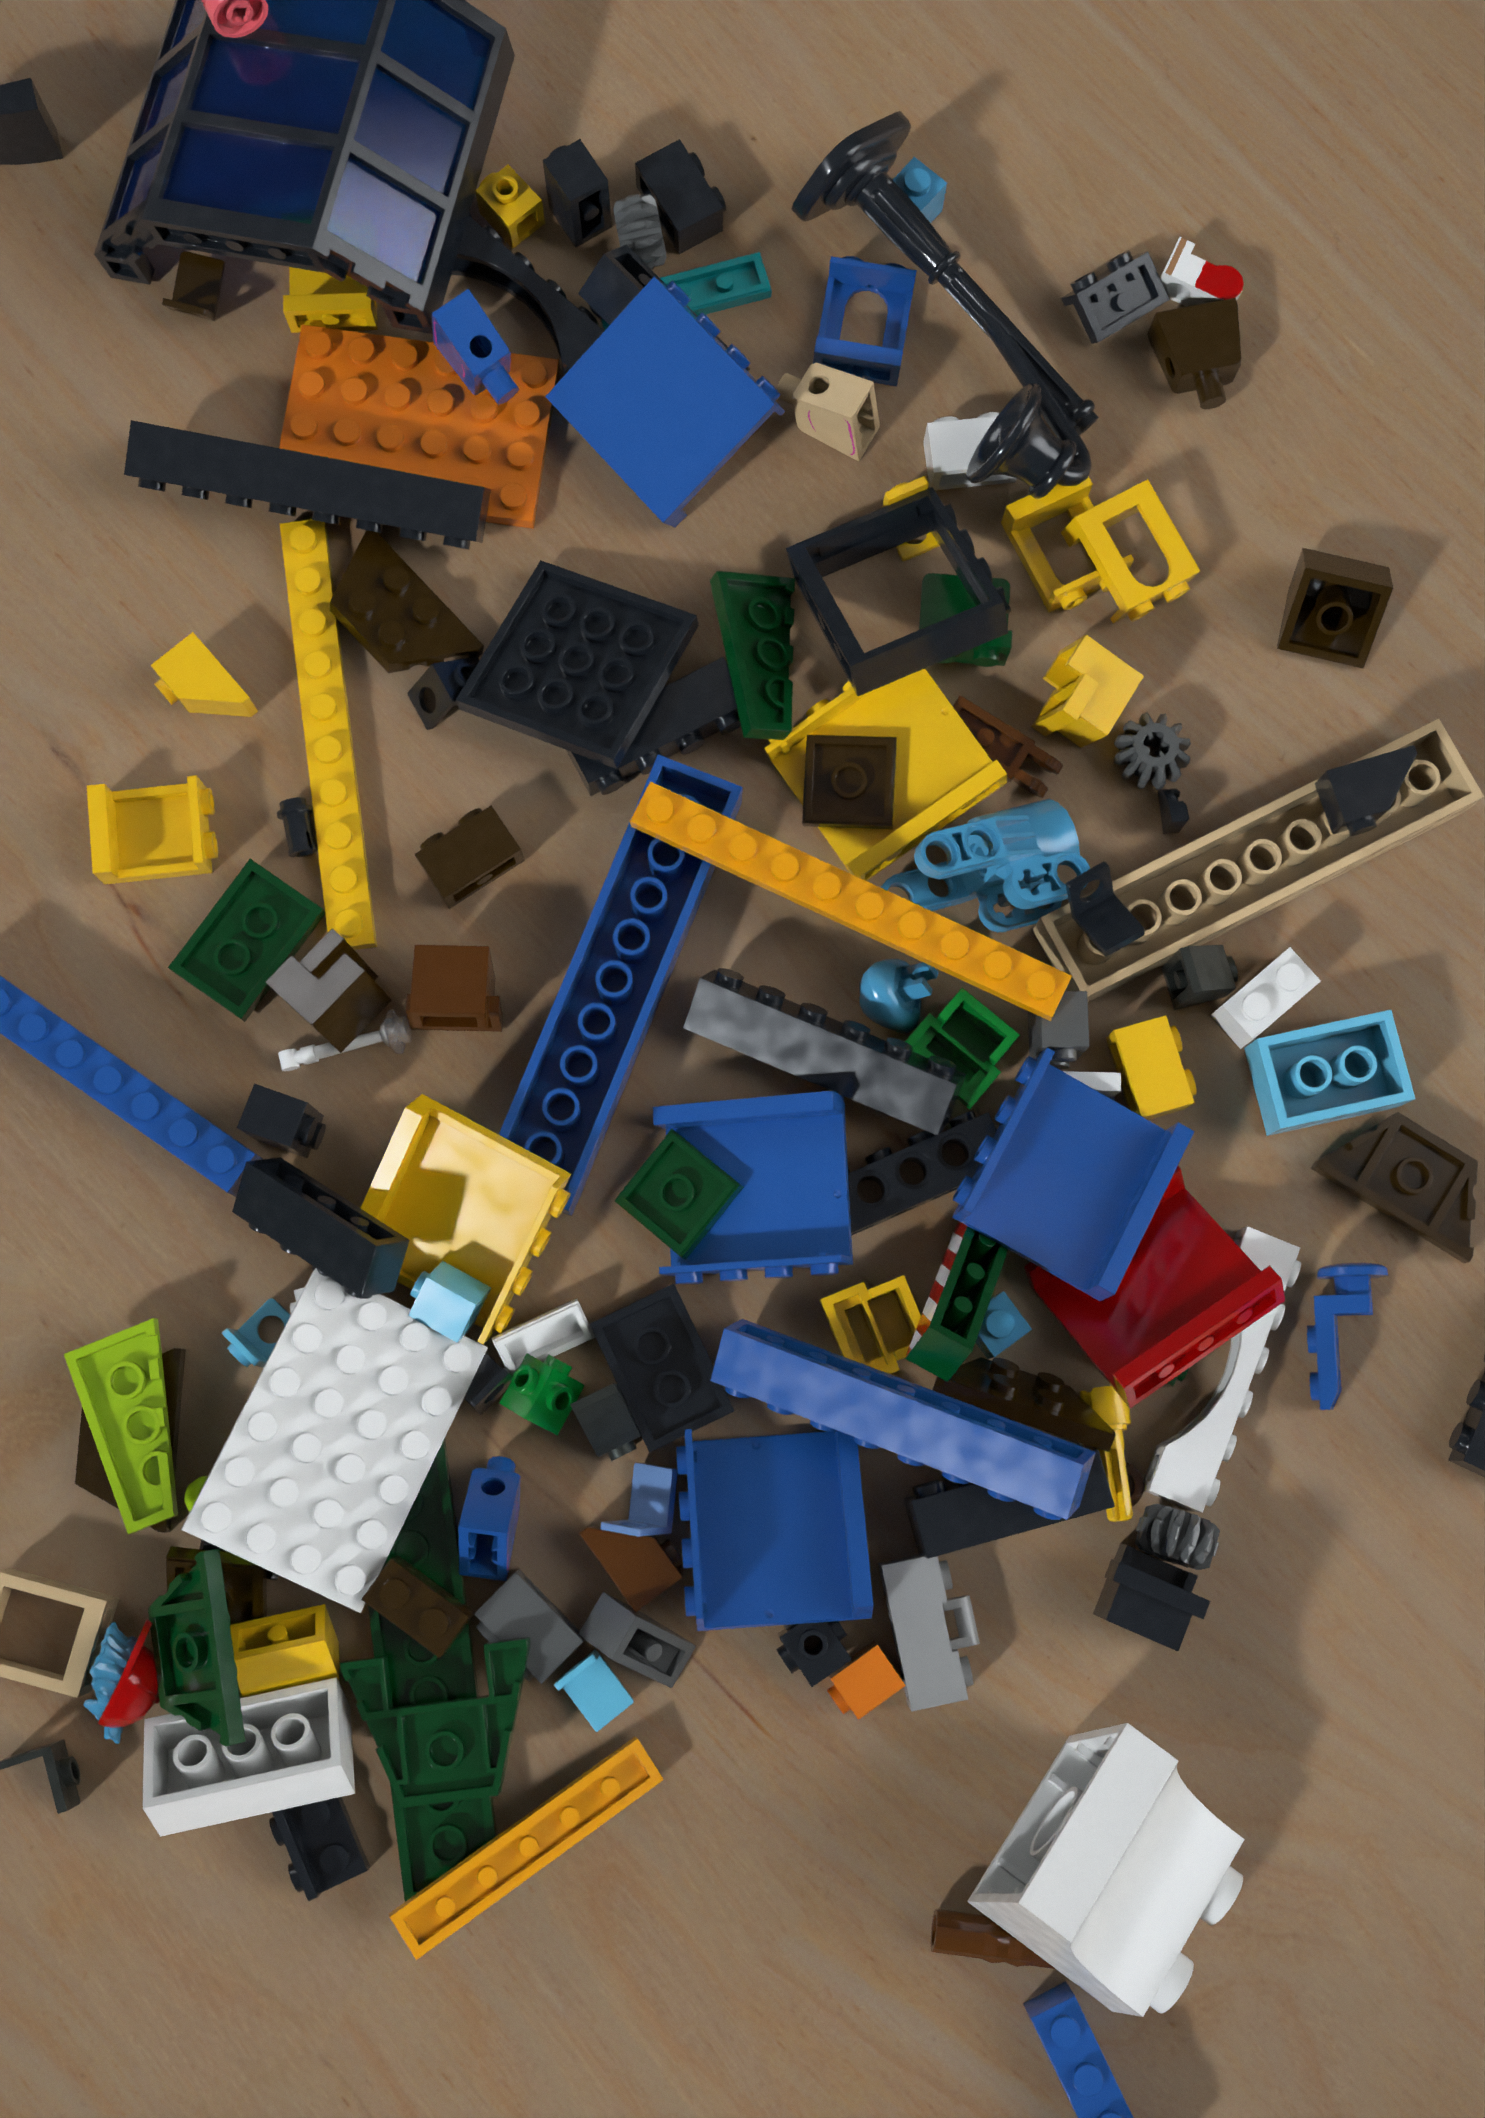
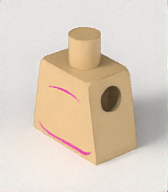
M819 363L811 364L802 379L785 373L779 381L777 390L781 395L778 399L793 405L797 427L802 432L860 461L880 427L874 382Z

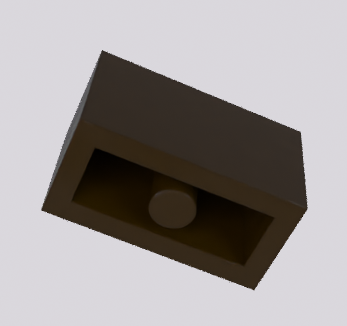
M492 805L483 811L481 808H477L468 812L459 820L458 827L445 835L442 832L432 835L421 844V850L415 853L420 866L449 909L525 861L521 848Z
M400 1556L389 1560L361 1599L439 1658L447 1653L475 1613Z

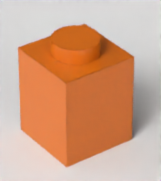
M875 1641L851 1657L852 1660L829 1675L834 1685L827 1690L843 1715L852 1710L858 1720L906 1686Z

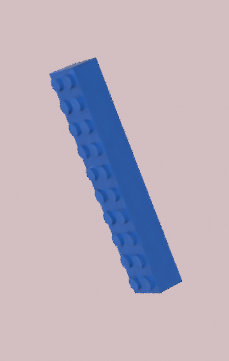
M658 754L636 808L651 781L735 820L742 804L743 787ZM630 822L499 1132L500 1136L571 1173L564 1189L570 1192L571 1195L562 1213L570 1216L574 1213L716 867L631 827Z

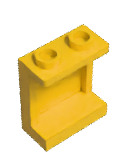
M197 775L187 776L186 784L111 791L106 784L87 785L92 873L102 883L106 885L213 873L212 859L218 857V844L215 832L209 831L208 815H214L215 813L214 797L211 788H206Z

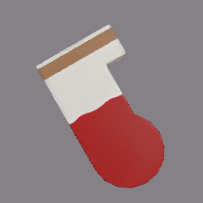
M1179 237L1160 278L1169 299L1186 307L1231 298L1238 300L1244 286L1243 277L1240 272L1232 266H1216L1191 254L1195 243Z

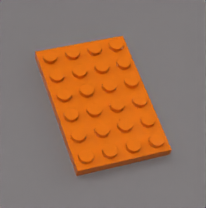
M302 324L279 448L491 489L486 522L534 529L554 408L553 404L545 396L558 383L559 359L511 353V365L508 374L518 386L519 391L510 400L498 405L487 389L478 395L472 394L437 349L434 342Z

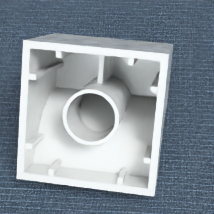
M1129 1723L1068 1737L967 1902L1112 2012L1143 2017L1149 2006L1160 2014L1165 2013L1177 2002L1191 1978L1194 1963L1182 1954L1181 1950L1199 1918L1208 1925H1214L1225 1916L1235 1902L1243 1884V1875L1232 1868L1230 1864L1245 1839L1218 1819L1192 1794L1178 1774V1760Z

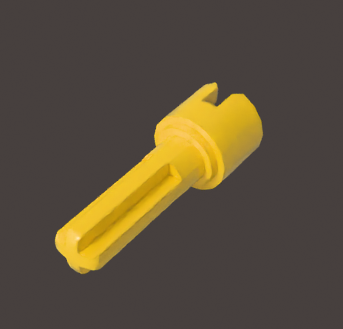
M1112 1386L1095 1387L1091 1392L1080 1391V1397L1116 1433L1110 1452L1098 1449L1115 1505L1113 1508L1106 1509L1108 1520L1111 1522L1128 1521L1132 1519L1133 1512L1124 1454L1123 1431L1127 1430V1426L1131 1425L1130 1409Z

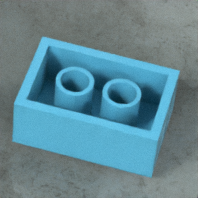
M1392 1010L1257 1038L1244 1048L1267 1136L1393 1109L1415 1100Z

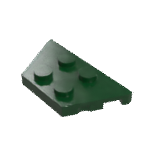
M214 1549L199 1552L194 1557L197 1564L188 1573L179 1574L169 1584L166 1594L160 1595L149 1606L148 1614L149 1621L152 1623L150 1630L161 1708L174 1716L181 1715L185 1718L187 1724L199 1731L206 1729L215 1731L221 1735L219 1743L226 1747L246 1742L220 1550Z

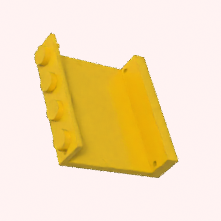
M926 669L917 671L860 696H857L851 683L848 681L842 688L844 691L842 694L830 702L828 699L817 702L806 712L807 718L793 727L791 733L784 740L769 739L771 744L764 748L770 761L803 806L807 735L897 737L893 829L818 827L849 873L865 881H868L917 847L926 835L941 830L1007 784L1006 771L998 760L992 762Z

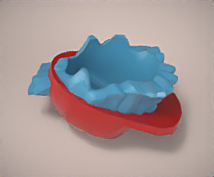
M148 1618L138 1638L125 1636L118 1629L116 1622H112L106 1629L105 1637L101 1642L100 1654L96 1657L94 1665L89 1672L93 1678L91 1685L98 1700L88 1699L85 1700L83 1705L95 1715L98 1724L104 1726V1739H111L116 1744H119L121 1741V1733L124 1726L143 1719L154 1703L158 1704L160 1701L154 1653L144 1645L152 1625Z

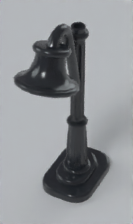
M901 111L895 112L847 136L835 146L816 168L793 202V212L802 221L806 222L830 210H838L847 205H858L882 233L929 276V284L934 285L939 282L993 341L1023 386L1003 408L983 436L968 464L967 479L971 483H977L986 480L992 475L1014 477L1030 485L1029 493L1035 499L1046 496L1056 484L1077 486L1085 481L1089 476L1092 463L1090 453L1080 436L1099 418L1093 412L1095 409L1093 401L1089 399L1083 401L959 265L960 253L958 251L952 252L921 210L887 174L896 160L898 149L910 132L911 124ZM1041 415L1043 416V418L1045 419V421L1047 422L1055 436L1049 431L1048 427L1042 420Z

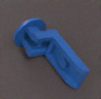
M1340 1263L1318 1269L1317 1279H1334L1335 1294L1314 1296L1315 1325H1307L1308 1352L1317 1353L1318 1372H1310V1395L1312 1401L1320 1400V1410H1333L1342 1391L1337 1316L1373 1315L1371 1278L1389 1276L1387 1267L1374 1263Z

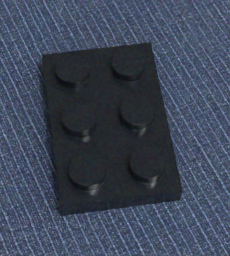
M675 1284L669 1285L590 1323L649 1453L685 1436L684 1429H692L693 1432L734 1412L723 1386L710 1381L714 1366Z

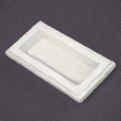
M574 1299L510 1328L501 1334H497L491 1339L507 1371L513 1376L527 1353L544 1361L548 1354L554 1357L595 1338V1335L578 1299Z

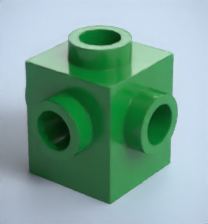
M527 1353L521 1365L515 1371L512 1381L499 1404L558 1436L572 1410L570 1404L577 1401L585 1385L568 1376L573 1368L570 1365L549 1354L543 1362Z

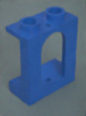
M831 256L813 363H819L874 383L897 387L917 270L907 269L897 263L882 265L864 262L862 259L854 256L842 258ZM861 291H871L884 299L888 314L882 347L840 340L845 307L848 300L854 294Z

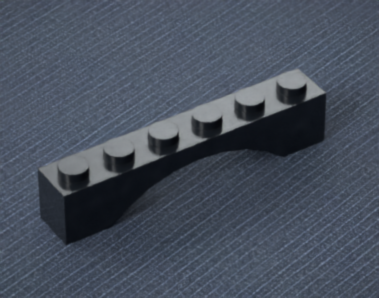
M426 203L402 225L408 248L425 263L441 213ZM469 212L451 275L485 281L507 291L523 302L542 321L554 340L565 375L600 337L604 330L598 326L596 318L588 309L583 306L577 308L566 299V294L555 281L551 279L545 281L535 272L531 262L520 252L513 254L503 245L502 239L495 230L488 225L480 226L472 219Z

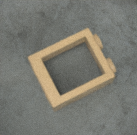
M12 1568L0 1570V1625L12 1588L85 1608L64 1675L0 1658V1677L76 1698L91 1693L93 1678L89 1672L94 1665L96 1657L100 1654L101 1642L105 1637L107 1627L113 1621L119 1598Z

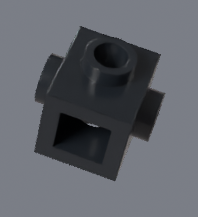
M839 1621L783 1625L785 1629L778 1633L783 1645L778 1647L776 1651L792 1674L799 1669L801 1670L811 1687L852 1660L840 1642L847 1634ZM808 1636H818L820 1641L817 1647L807 1649L803 1646Z

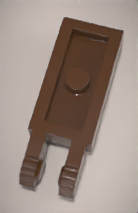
M959 695L953 708L992 762L998 760L1007 773V781L1011 782L1013 780L1025 790L1043 798L1048 791L1046 785L1041 780L1021 770L1020 767L1028 756L1045 771L1057 775L1062 769L1063 764L1058 759L1035 746L1034 740Z

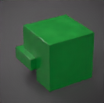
M962 987L937 1018L929 1013L905 1042L913 1047L912 1052L927 1058L939 1056L948 1059L956 1064V1070L966 1074L957 1099L967 1108L971 1109L1001 1073L995 1065L1010 1049L1020 1034Z

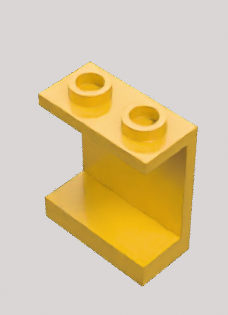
M346 209L339 213H332L327 230L376 258V233L370 212ZM307 210L296 214H282L283 220L311 224L314 216L313 211ZM289 267V295H283V312L291 333H300L302 324L347 331L377 330V302L366 296L368 287L347 275L346 279L341 282L327 273Z

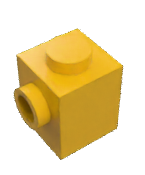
M509 164L499 172L487 175L476 189L480 214L512 249L545 224L542 199Z

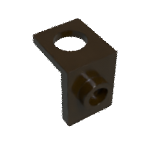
M182 250L172 300L163 298L162 305L173 311L215 321L225 262Z

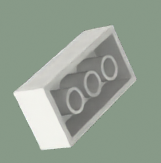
M337 1677L240 1698L246 1742L232 1746H223L219 1743L221 1735L211 1729L199 1731L187 1724L185 1718L181 1715L166 1714L144 1719L143 1810L160 1837L355 1794L351 1709Z

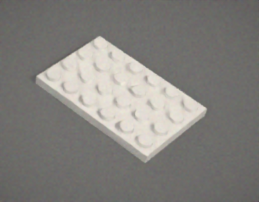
M315 1268L181 1530L361 1613L365 1602L361 1599L380 1574L488 1347L466 1336H463L457 1343L408 1316L411 1309L381 1294L372 1295L368 1299L353 1297L345 1292L344 1286L330 1277L320 1275L317 1268Z

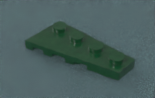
M716 571L710 579V585L743 737L784 740L792 731L793 682L789 680V666L793 662L794 646L790 645V628L794 625V609L791 608V595L795 591V578Z

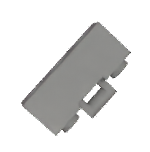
M918 1554L878 1563L901 1677L906 1685L904 1686L908 1707L911 1711H917L968 1700L966 1687L974 1685L968 1657H959L957 1649L980 1644L970 1595L947 1599L945 1590L953 1589L951 1573L947 1560L939 1562L938 1556L927 1559ZM944 1611H954L959 1637L949 1638Z

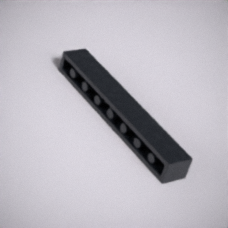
M133 420L130 423L124 475L138 477V487L165 492L166 483L182 486L181 495L209 500L210 491L226 494V504L252 508L254 499L269 502L268 512L296 516V509L301 508L313 511L312 520L339 525L340 516L357 519L356 528L382 533L384 524L401 527L400 537L426 541L427 533L444 536L443 545L468 550L470 548V541L483 543L491 489Z

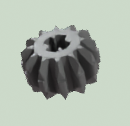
M634 194L617 200L613 211L620 247L627 244L651 270L654 267L664 265L667 256L655 198L651 194Z
M1147 712L1140 716L1138 724L1131 720L1128 721L1123 727L1125 734L1118 735L1114 742L1115 747L1120 750L1114 757V764L1127 765L1122 773L1123 779L1127 780L1133 775L1139 777L1137 781L1138 789H1143L1149 779L1157 790L1164 787L1166 779L1176 782L1181 776L1180 768L1187 767L1190 762V756L1184 753L1191 745L1190 739L1177 737L1182 730L1181 723L1174 724L1171 728L1166 726V713L1160 714L1156 723L1153 722ZM1147 746L1155 747V755L1157 757L1149 755L1150 749Z
M1160 1504L1147 1506L1143 1516L1139 1519L1136 1529L1138 1533L1135 1544L1141 1551L1173 1564L1195 1570L1209 1568L1219 1546L1217 1541L1220 1530L1214 1523L1198 1517V1515Z

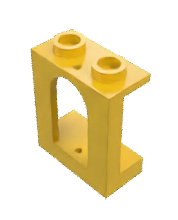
M1089 476L1077 486L1056 484L1046 496L1040 499H1035L1028 495L1006 505L1001 521L1007 536L1048 612L1063 607L1064 610L1075 608L1087 599L1088 594L1098 589H1102L1103 592L1109 591L1097 569L1066 585L1062 584L1055 576L1030 529L1066 511L1072 520L1075 516L1093 508L1094 505L1089 498L1093 483ZM1131 554L1123 558L1129 570L1134 561Z
M1148 479L1075 516L1061 532L1069 548L1082 542L1118 605L1119 610L1110 617L1113 624L1127 616L1131 622L1140 619L1155 609L1152 604L1153 602L1163 597L1167 603L1181 597L1191 589L1188 582L1201 572ZM1138 512L1142 515L1169 565L1166 581L1162 585L1155 587L1145 586L1133 577L1106 530Z

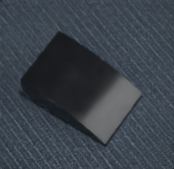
M27 78L0 85V165L33 164L63 159L57 129L32 79Z

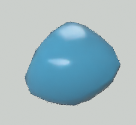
M885 959L875 962L862 976L859 991L860 1007L863 1013L874 1023L899 1033H909L918 1025L921 998L932 994L933 989L927 981L937 979L939 973L934 967L924 962L909 965L906 961L900 959Z

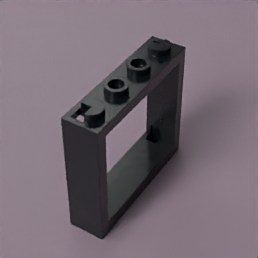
M933 487L786 548L795 583L857 696L1008 634L1006 614L1011 612V607L1005 599L1004 589L1001 586L998 588L994 587L992 574L986 560L983 557L976 558L974 545L966 529H958L957 519L951 504L944 506ZM931 532L976 606L864 653L822 577Z

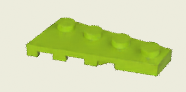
M152 1318L64 1354L128 1534L136 1533L178 1515L159 1322L157 1318Z

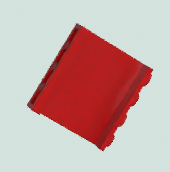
M1177 1166L1115 1295L1098 1301L1031 1262L1024 1266L1031 1289L1130 1409L1285 1301L1282 1278L1270 1265L1261 1271L1185 1188L1182 1171L1179 1166Z

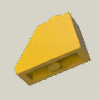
M194 632L151 664V667L160 678L154 685L171 705L179 700L189 713L252 717L258 712L250 697Z

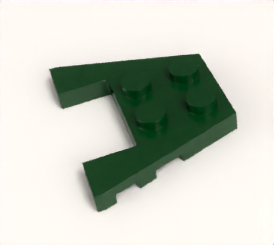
M530 1637L487 1642L484 1644L489 1695L393 1707L388 1656L348 1660L340 1663L342 1675L345 1681L348 1680L358 1702L356 1704L362 1720L366 1721L378 1747L375 1750L401 1808L498 1796L502 1792L531 1646Z

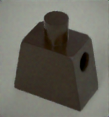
M1236 298L1156 312L1147 335L1171 390L1177 394L1197 391L1202 409H1213L1224 404L1226 396L1223 385L1233 382L1241 366Z

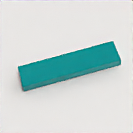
M760 252L660 278L666 285L673 280L690 297L691 301L687 306L697 316L701 312L706 315L771 298L772 289ZM600 318L603 330L605 331L609 324Z

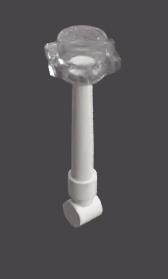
M394 1010L388 1011L379 1031L358 1035L342 1053L382 1041L385 1045L392 1048L395 1053H404L406 1043L412 1042L411 1030L406 1017H397ZM330 1043L317 1046L312 1044L301 1047L298 1051L296 1049H287L278 1053L282 1071H292L300 1068V1064L308 1065L319 1062V1059L340 1054Z

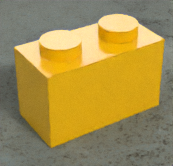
M1166 1015L1113 1030L1106 1037L1116 1072L1121 1073V1087L1128 1109L1150 1120L1185 1110L1195 1103L1193 1095H1196L1197 1089L1194 1077L1189 1069L1183 1068L1178 1053L1182 1051L1181 1037L1176 1026L1169 1025Z
M325 1604L230 1625L234 1660L237 1666V1682L243 1698L336 1677L339 1679V1641Z

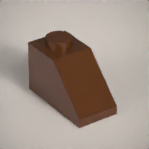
M588 1526L579 1533L635 1612L683 1577V1573L678 1568L683 1564V1558L669 1539L661 1544L654 1535L638 1537L601 1530V1527Z

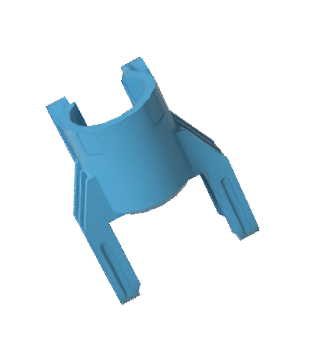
M1049 798L977 816L970 819L967 824L926 835L916 847L914 853L915 864L918 869L893 875L881 885V888L887 891L890 887L901 888L908 895L909 901L931 911L955 906L978 898L980 903L978 913L981 922L989 930L998 933L1036 924L1040 917L1061 907L1062 900L1068 899L1066 885L1058 877L1057 868L1059 865L1069 866L1074 870L1076 876L1088 871L1090 866L1080 855L1076 829L1067 810L1058 802ZM932 845L940 847L946 853L948 861L933 865L926 857V847ZM930 877L939 880L943 879L948 886V895L945 897L934 895L928 887V879ZM997 903L1000 907L1010 905L1016 907L1006 916L1003 912L996 913L993 909ZM1050 904L1049 909L1038 908L1039 906Z

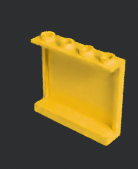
M421 1094L405 1107L361 1209L410 1240L397 1282L412 1289L423 1271L430 1274L444 1261L491 1287L474 1323L483 1328L477 1342L484 1345L495 1331L501 1334L508 1326L515 1312V1309L509 1306L514 1293L520 1296L525 1290L533 1274V1270L527 1268L533 1255L539 1257L551 1237L552 1232L545 1228L551 1216L555 1218L560 1216L569 1200L571 1193L564 1189L571 1173Z

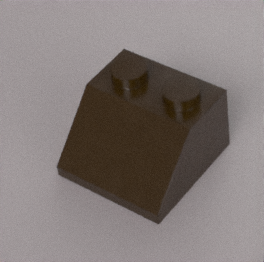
M1302 548L1287 594L1277 649L1364 669L1393 591L1389 567Z

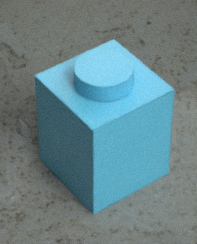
M442 1261L430 1274L423 1271L418 1277L410 1293V1296L416 1300L408 1316L458 1343L474 1325L491 1287Z

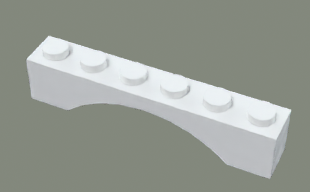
M1251 1227L1237 1230L1233 1241L1261 1271L1270 1265L1282 1278L1284 1291L1286 1286L1291 1288L1301 1268V1262L1296 1260L1300 1247ZM1280 1304L1231 1338L1225 1370L1211 1399L1198 1416L1180 1432L1156 1446L1144 1478L1143 1490L1145 1492L1195 1512L1203 1513L1205 1505L1212 1506L1220 1488V1480L1216 1479V1475L1221 1462H1227L1234 1451L1237 1436L1232 1434L1237 1418H1244L1249 1410L1253 1392L1248 1389L1254 1373L1260 1374L1266 1364L1269 1348L1264 1347L1270 1329L1275 1331L1281 1323L1285 1312L1284 1304Z

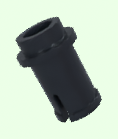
M303 797L281 801L277 818L283 820L289 857H305L318 852L309 816L313 813L312 806L307 805L306 798Z

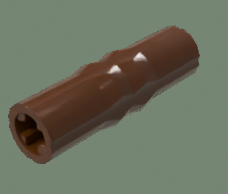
M935 1909L931 1926V1952L979 1958L990 1963L1005 1962L1016 1967L1030 1965L1055 1969L985 1915Z

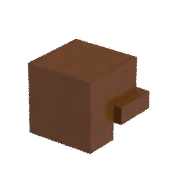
M415 945L411 994H407L406 1014L411 1030L502 1032L503 1012L500 996H494L496 978L489 946Z

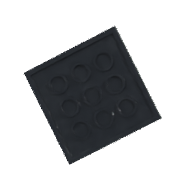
M540 560L456 698V702L462 711L617 769L699 626L697 615Z

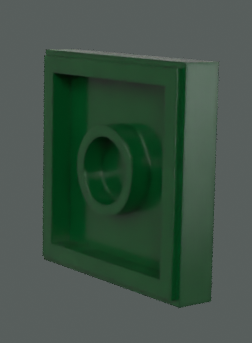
M671 1129L614 1201L676 1254L686 1260L744 1187L679 1133Z

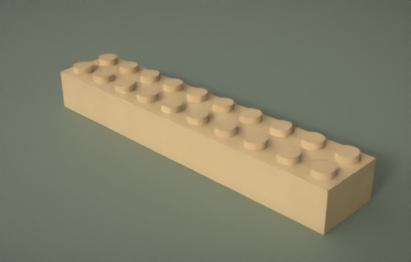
M1440 719L1351 762L1354 763L1412 745L1415 746L1417 755L1390 809L1376 821L1377 827L1368 832L1355 836H1350L1348 830L1332 834L1315 787L1317 779L1112 881L1115 896L1144 927L1145 935L1107 957L1103 955L1073 920L1069 903L1040 917L1033 928V932L1052 967L1072 975L1065 991H1087V1000L1090 1002L1165 964L1180 948L1201 946L1468 811L1484 795ZM1094 891L1082 896L1081 898L1091 895Z

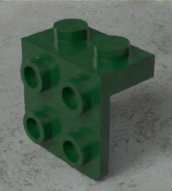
M928 573L923 577L919 630L976 606L958 575ZM993 578L992 583L994 587L998 588L1001 586L1004 589L1005 599L1009 604V582L1006 579ZM1009 613L1006 614L1007 626H1008ZM1008 630V634L939 663H971L981 667L1005 666L1012 648V630Z

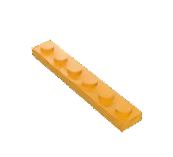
M633 1737L390 1912L389 1917L415 1959H419L664 1780L639 1739Z

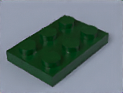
M249 859L168 968L245 1022L271 988L266 981L291 955L295 956L324 917L325 911L258 863Z

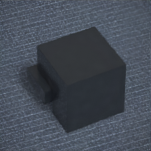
M1120 1543L1114 1560L1111 1559L1105 1574L1107 1579L1093 1614L1175 1651H1179L1192 1615L1204 1619L1210 1601L1192 1593L1198 1575Z

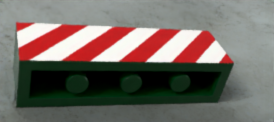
M961 1222L956 1225L907 1351L906 1360L947 1382L973 1351L1008 1252L1007 1248Z

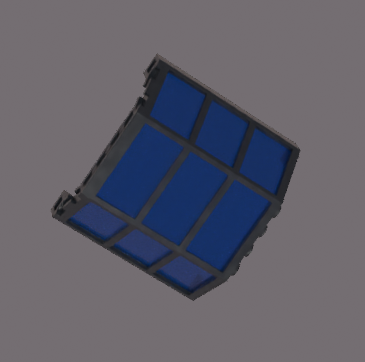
M175 0L94 252L95 257L108 275L115 279L150 285L155 268L144 254L143 249L145 247L153 249L158 244L327 273L341 282L346 279L347 275L368 287L366 296L382 305L392 327L433 334L432 313L442 307L515 57L506 28L465 0H266L268 15L264 23L256 31L246 36L230 38L216 32L201 0Z

